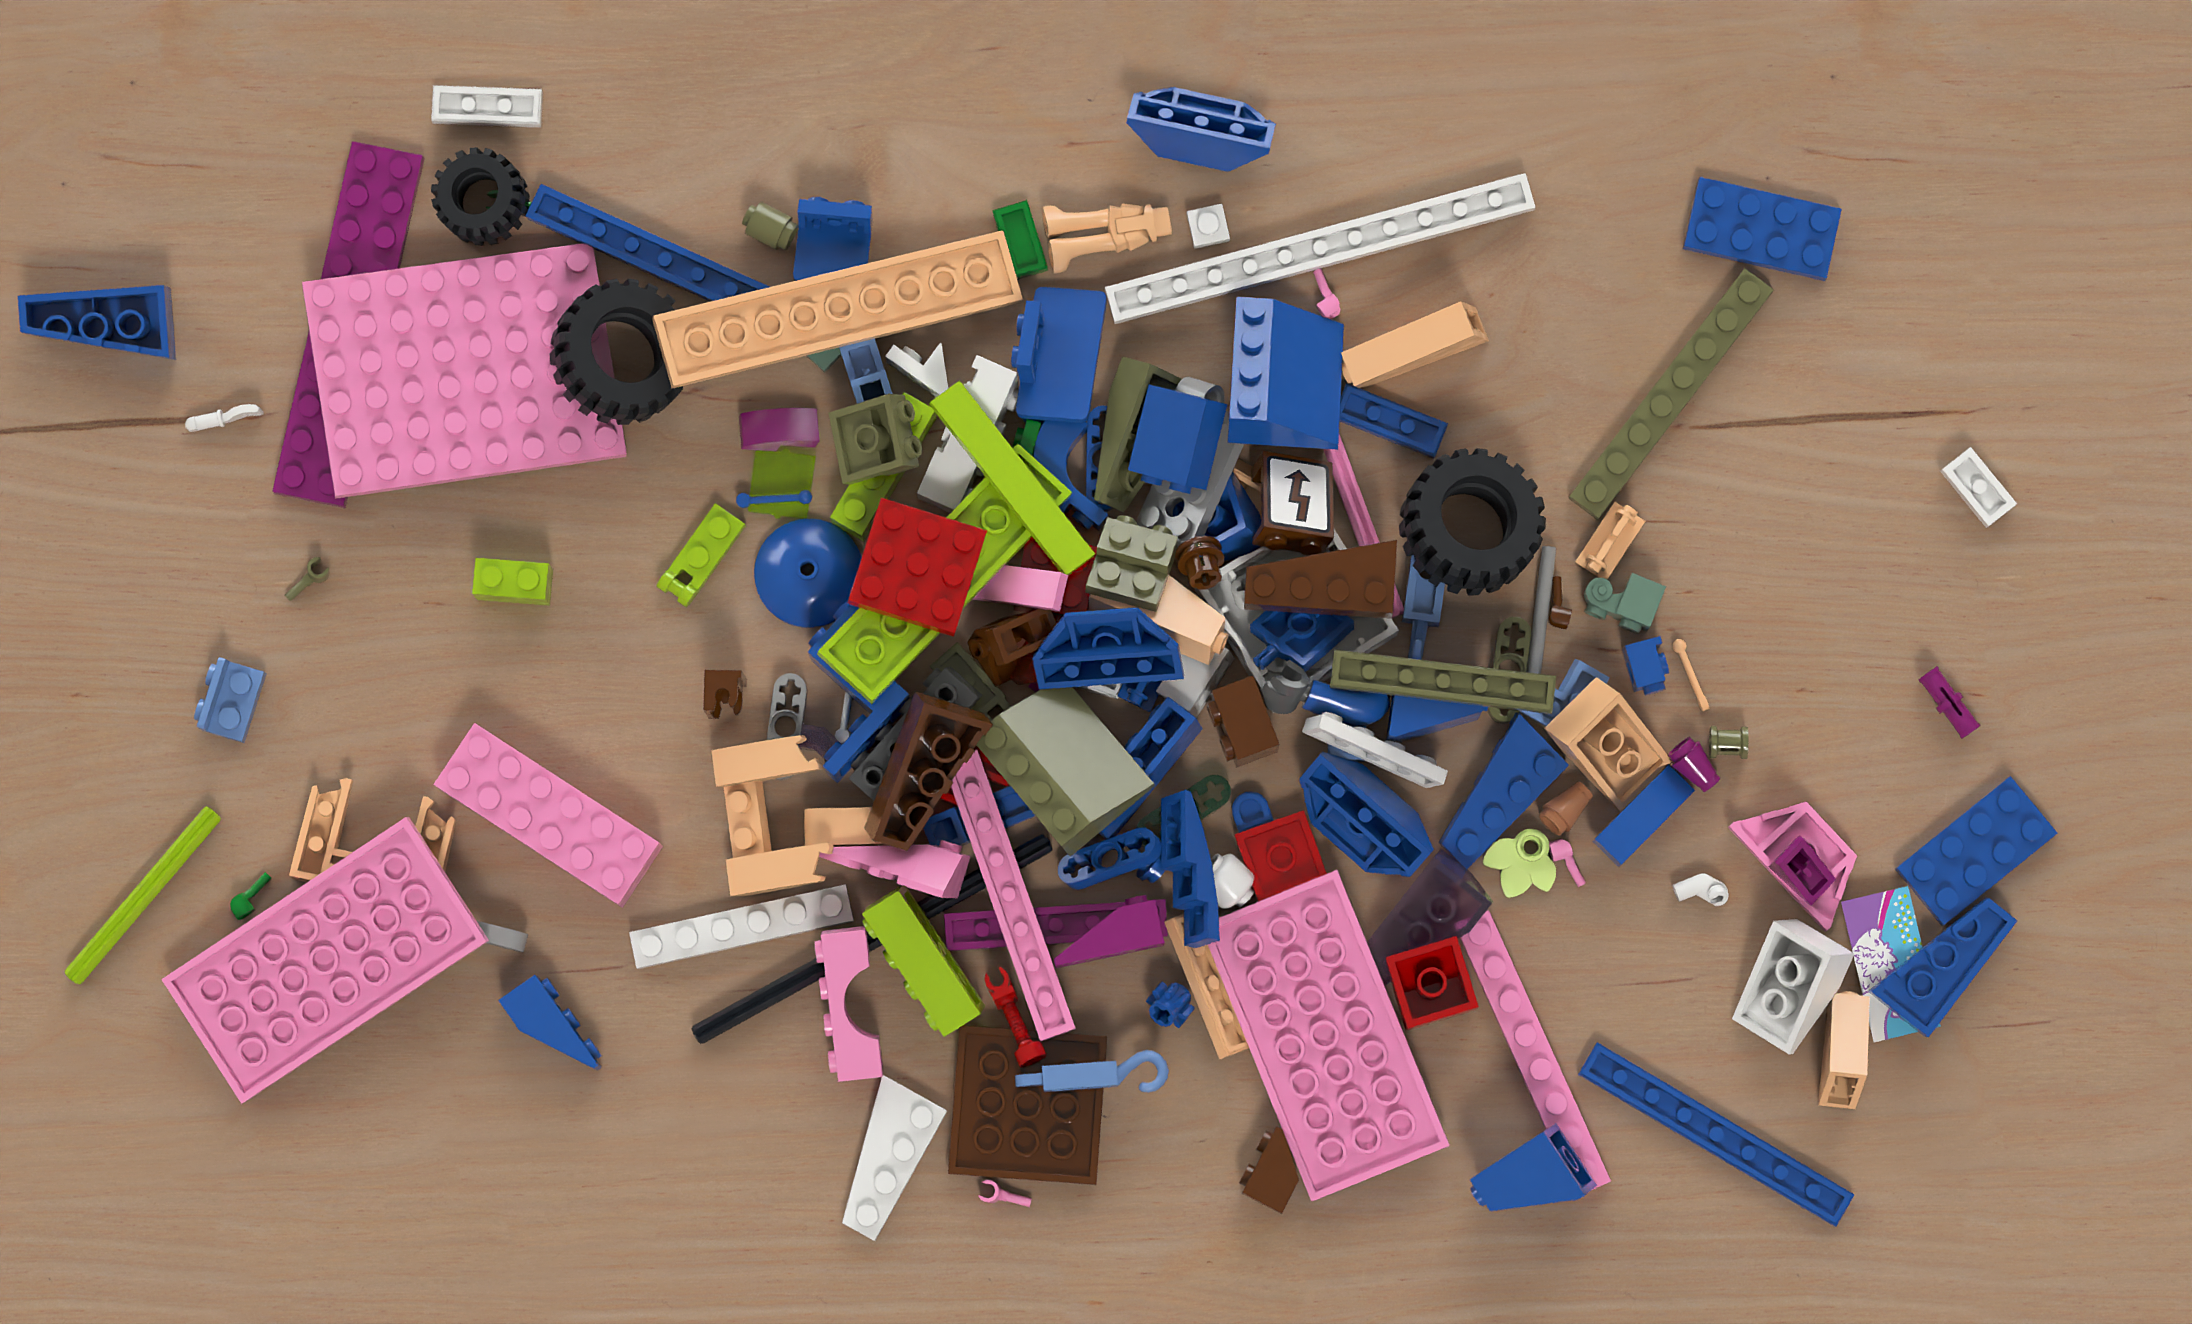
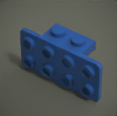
M1039 287L1035 290L1034 300H1026L1024 314H1019L1017 319V335L1020 336L1019 346H1013L1011 357L1012 368H1017L1020 380L1016 404L1018 417L1084 423L1088 420L1107 305V297L1104 292Z

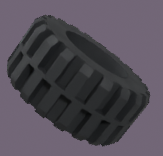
M627 278L623 284H619L617 279L607 280L602 286L596 284L588 288L563 313L557 322V329L552 334L550 343L554 346V349L550 353V365H556L557 371L553 374L556 384H564L567 390L563 395L569 403L576 399L581 404L578 411L586 416L591 411L598 414L597 421L608 423L611 419H616L618 425H629L633 420H637L640 423L650 419L655 413L659 414L683 390V386L671 388L652 320L654 315L674 311L675 309L672 305L675 300L669 294L664 298L656 294L658 287L650 283L645 288L638 287L639 281ZM606 322L626 323L638 329L647 338L653 351L654 366L651 373L645 379L633 383L622 382L610 377L599 367L592 353L591 338L600 325Z
M1466 448L1455 450L1451 457L1444 454L1422 471L1406 494L1407 498L1402 504L1400 516L1403 520L1399 524L1400 536L1407 538L1402 547L1406 556L1414 555L1416 561L1412 566L1419 574L1425 570L1431 575L1428 581L1436 587L1442 582L1448 585L1447 592L1458 594L1462 588L1466 589L1468 596L1479 595L1483 589L1488 593L1499 590L1503 584L1508 585L1515 580L1540 548L1543 541L1541 534L1546 529V518L1540 516V513L1545 508L1543 498L1540 496L1535 497L1534 492L1538 487L1534 480L1530 478L1526 481L1522 476L1525 469L1518 463L1514 467L1507 464V456L1497 453L1495 457L1488 456L1487 449L1476 448L1472 455H1469ZM1459 494L1476 496L1487 502L1496 511L1502 524L1503 538L1500 544L1492 549L1477 550L1457 542L1449 534L1443 523L1441 514L1443 502L1448 497Z

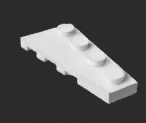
M884 1075L880 1082L842 1221L843 1224L873 1241H876L948 1112Z

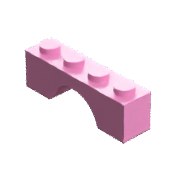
M864 926L822 931L821 940L815 941L817 963L824 962L826 976L819 978L821 999H828L830 1014H823L825 1034L826 1036H833L834 1050L828 1051L830 1073L837 1072L838 1082L883 1077L879 1035L869 1033L856 1025L851 1019L845 1003V993L850 981L859 972L870 966L867 931Z

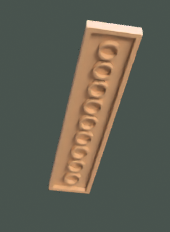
M1002 230L654 315L652 320L671 388L673 389L1017 304L1023 298Z

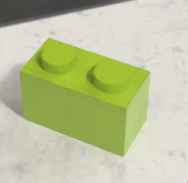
M475 558L472 594L477 600L550 606L553 568L549 563Z

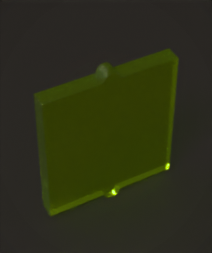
M783 449L782 452L756 450L749 497L799 494L803 490L811 492L816 456L790 453L788 449ZM800 501L750 504L747 511L774 515L775 519H780L781 516L808 519L810 503L802 504Z

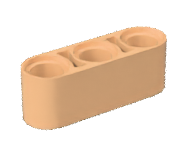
M872 807L812 808L804 810V846L825 842H833V847L888 845L873 841L864 829Z

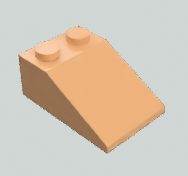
M1597 677L1544 728L1564 754L1620 812L1672 762L1667 756L1668 754L1622 695Z

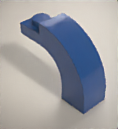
M1045 420L1036 439L1034 458L1072 492L1071 497L1060 507L1064 515L1072 509L1075 512L1072 518L1087 530L1093 526L1100 531L1106 523L1108 514L1073 486L1066 470L1069 455L1087 432L1088 424L1086 422Z

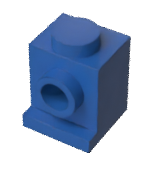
M1661 636L1625 645L1622 649L1634 692L1643 690L1646 696L1666 690L1664 675L1669 674V668L1664 653L1657 652V648L1662 644Z

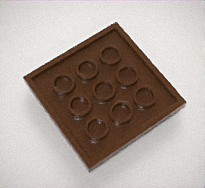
M963 1025L959 1027L948 1174L1097 1185L1104 1088L1044 1092L1043 1085L1016 1087L1015 1075L1042 1073V1066L1105 1062L1107 1036L1063 1033L1041 1041L1047 1056L1033 1065L1020 1068L1014 1052L1019 1048V1044H1017L1016 1037H1014L1011 1029ZM1028 1030L1029 1036H1031L1034 1042L1040 1041L1037 1031Z

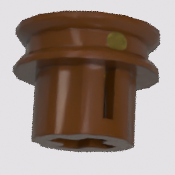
M1197 536L1181 543L1175 552L1179 571L1188 576L1191 587L1198 590L1213 588L1222 578L1220 567L1224 563L1225 557L1221 551L1222 546L1219 540L1214 537ZM1203 576L1206 577V582H1203Z

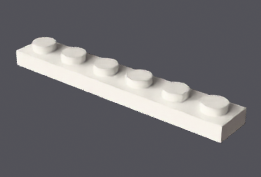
M845 884L629 932L636 968L642 969L854 922Z

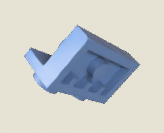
M219 657L216 665L211 664L207 672L205 684L209 688L205 700H199L195 710L194 720L198 721L197 728L211 734L245 743L267 673Z

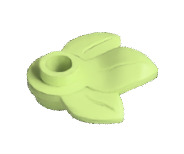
M1525 829L1517 834L1515 839H1499L1487 850L1483 859L1484 866L1501 870V887L1507 898L1521 895L1532 883L1540 890L1548 892L1556 878V867L1548 856L1550 849L1549 841L1545 834L1537 829ZM1525 842H1535L1538 847L1535 854L1526 853L1524 850Z

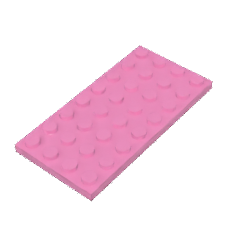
M405 817L161 980L242 1104L489 940L411 819Z
M1338 870L1219 918L1220 941L1208 944L1311 1202L1450 1146Z

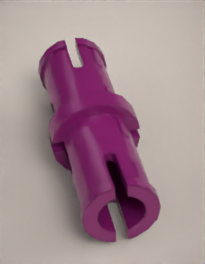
M1938 666L1918 679L1937 703L1938 707L1936 709L1939 714L1942 712L1945 714L1959 733L1961 739L1981 726L1961 701L1963 698L1960 692L1956 693L1939 671Z

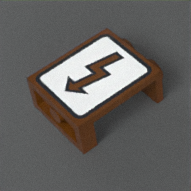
M1263 451L1251 469V482L1261 483L1262 524L1252 538V545L1264 546L1270 550L1283 549L1300 552L1306 556L1324 553L1334 539L1332 462Z

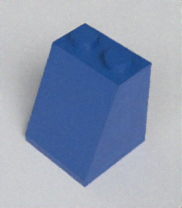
M1392 695L1386 741L1400 743L1476 721L1482 711L1487 712L1488 707Z
M1557 1123L1470 1179L1473 1184L1470 1189L1474 1198L1482 1207L1486 1205L1489 1211L1578 1200L1597 1186Z

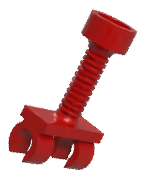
M998 967L1004 979L1003 984L993 986L987 973L985 975V984L997 1010L1002 1009L1004 1011L1003 1013L1007 1017L1006 1019L1008 1024H1010L1012 1033L1016 1037L1017 1044H1019L1018 1050L1014 1052L1019 1067H1027L1041 1061L1047 1054L1041 1041L1034 1042L1031 1036H1029L1022 1016H1020L1021 1014L1016 1006V1002L1019 1000L1006 970Z

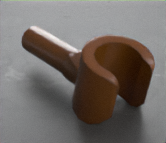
M1554 576L1552 580L1553 600L1549 623L1553 627L1567 629L1572 609L1561 607L1563 600L1562 577Z

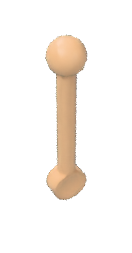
M1676 639L1672 644V648L1676 653H1679L1701 711L1708 710L1707 699L1703 695L1685 651L1687 647L1686 642L1682 639Z

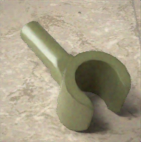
M315 557L308 562V573L285 594L289 601H292L313 582L322 583L327 580L330 573L329 568L318 575L312 572V569L321 562L320 557Z

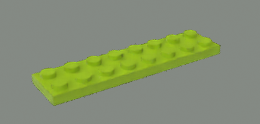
M1017 444L1013 448L1014 451L1060 508L1071 497L1072 492L1022 446ZM986 477L946 517L987 530L964 607L1032 537ZM859 608L818 650L817 655L868 702L873 704L940 632Z

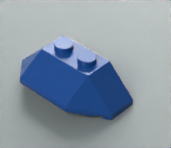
M1176 87L1153 90L1145 94L1143 92L1134 93L1126 121L1157 157L1227 172L1269 154L1276 126L1274 122L1266 120L1261 113L1245 102Z
M1138 607L1065 613L1032 658L1039 689L1184 679L1185 676L1179 644Z
M1322 752L1299 778L1301 788L1304 791L1310 823L1365 872L1411 877L1433 852V846L1418 812L1363 764Z

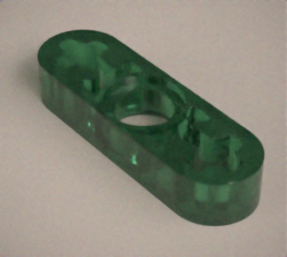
M1209 775L1187 789L1191 793L1196 791L1198 798L1208 792L1206 785L1211 782L1215 787L1222 785L1224 788L1220 794L1222 798L1220 801L1217 802L1214 798H1210L1203 803L1208 808L1203 813L1200 812L1199 804L1194 799L1201 821L1224 807L1230 799V785L1222 776ZM1161 806L1143 817L1138 822L1136 829L1146 828L1145 825L1149 822L1153 826L1159 825L1161 823V817L1159 816L1161 814ZM1143 840L1142 846L1145 847L1149 842Z

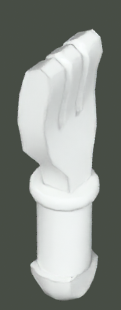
M255 404L240 405L231 408L226 413L219 409L214 413L187 418L185 427L189 432L217 426L224 427L225 423L247 416H261L264 412Z

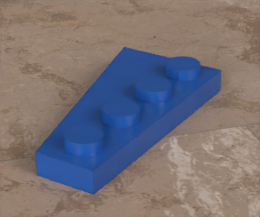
M1520 713L1514 714L1502 740L1499 739L1492 751V757L1483 772H1480L1473 783V789L1465 802L1461 803L1438 842L1466 870L1569 766Z
M1984 898L1868 992L1924 1037H1929L2013 928L2017 920L1990 898Z

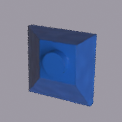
M1233 471L1204 535L1219 540L1222 546L1221 551L1225 557L1224 561L1235 560L1261 547L1252 545V538L1262 524L1260 513ZM1184 501L1179 502L1174 507L1173 517L1182 513L1185 506Z

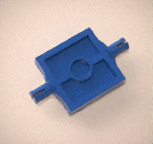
M1264 611L1250 624V633L1267 646L1253 658V662L1257 667L1260 666L1261 670H1265L1278 657L1287 662L1291 660L1306 673L1354 630V620L1349 616Z

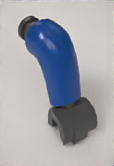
M1288 660L1280 676L1271 677L1270 681L1265 682L1261 690L1264 694L1265 707L1277 714L1292 713L1297 708L1299 702L1302 701V708L1314 714L1321 715L1323 712L1333 713L1343 718L1342 723L1346 725L1362 727L1379 721L1388 712L1390 707L1389 697L1391 696L1330 688L1329 684L1313 680L1309 685L1310 679L1305 671L1291 660Z

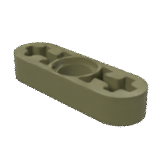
M1509 617L1500 624L1497 631L1492 668L1499 669V665L1503 661L1512 660L1518 664L1520 672H1526L1531 629L1524 619ZM1512 625H1517L1518 632L1524 633V638H1518L1515 651H1523L1522 657L1515 653H1500L1501 648L1509 649L1510 637L1504 635V631L1510 630ZM1488 707L1489 716L1495 722L1501 724L1510 723L1514 714L1520 713L1518 710H1509L1506 716L1500 715L1499 708Z

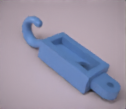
M1411 555L1402 622L1412 624L1408 658L1422 660L1428 626L1438 627L1440 623L1445 584L1440 582L1436 587L1428 581L1429 579L1422 578L1412 566L1416 559L1414 555Z
M1144 1050L1136 1053L1119 1066H1117L1116 1061L1042 1066V1073L1015 1075L1016 1087L1043 1085L1044 1092L1118 1087L1132 1070L1144 1062H1151L1157 1068L1155 1080L1150 1083L1142 1082L1139 1084L1140 1091L1149 1093L1158 1090L1165 1084L1168 1079L1169 1069L1167 1062L1159 1053Z

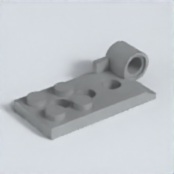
M1192 377L1183 378L1175 389L1176 391L1221 403L1225 401V394L1221 386ZM1228 411L1225 413L1207 490L1192 487L1191 493L1188 494L1169 489V481L1163 480L1162 486L1152 484L1136 520L1138 526L1149 529L1154 525H1162L1169 528L1173 535L1178 536L1177 548L1188 539L1205 535L1216 506L1220 501L1227 481L1244 444L1228 443ZM1184 501L1185 506L1182 513L1173 517L1174 507L1179 502ZM1197 542L1195 547L1200 546L1201 543Z

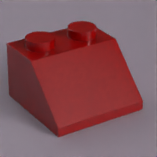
M1457 936L1385 957L1405 1031L1478 1009L1477 999Z

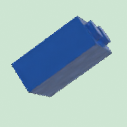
M1148 385L1128 470L1142 474L1140 481L1162 486L1163 480L1169 481V489L1188 494L1191 493L1192 487L1207 490L1228 404L1168 388Z

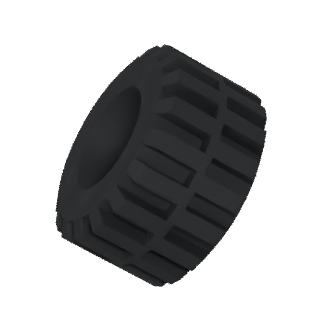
M478 147L470 148V154H466L463 150L456 152L457 159L452 162L447 158L443 162L447 168L444 172L437 170L434 176L439 182L438 184H432L431 192L436 198L431 199L433 208L438 212L436 213L437 217L454 235H457L462 241L467 243L472 241L475 245L483 246L484 241H487L490 245L498 244L497 238L500 236L507 240L512 236L509 230L512 227L519 230L522 226L519 218L520 216L526 217L528 208L524 205L525 202H530L529 193L525 190L528 187L525 179L507 158L501 154L497 155L491 149L485 148L484 152H482ZM489 179L496 181L498 195L495 203L483 213H465L463 198L468 188L480 180Z

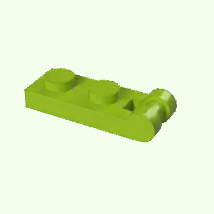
M715 503L669 569L661 576L656 587L664 593L671 592L678 597L677 602L684 607H688L746 527L745 523ZM682 571L693 577L687 586L677 579Z

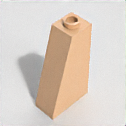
M1460 301L1341 352L1344 359L1342 373L1349 384L1353 382L1355 387L1363 389L1489 341L1476 307Z
M1170 575L1168 576L1157 611L1154 612L1138 607L1179 644L1180 654L1209 665L1215 653L1221 654L1228 640V634L1224 633L1226 618ZM1090 594L1088 611L1137 608L1136 606Z

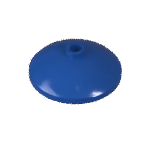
M820 519L791 521L772 532L758 552L754 568L757 592L766 608L781 621L803 628L822 627L835 622L836 619L833 615L849 599L862 557L855 542L840 527ZM807 563L812 564L815 568L814 572L809 576L801 573V567Z

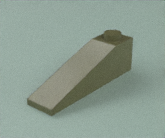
M1122 357L1109 391L1094 500L1118 511L1125 512L1145 483L1140 481L1142 474L1129 471L1128 467L1148 385L1175 390L1178 383L1182 380L1181 378L1152 364Z

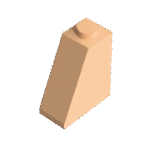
M1845 991L1835 993L1829 1002L1826 1014L1819 1106L1856 1109L1867 1078L1869 996H1860L1855 992Z

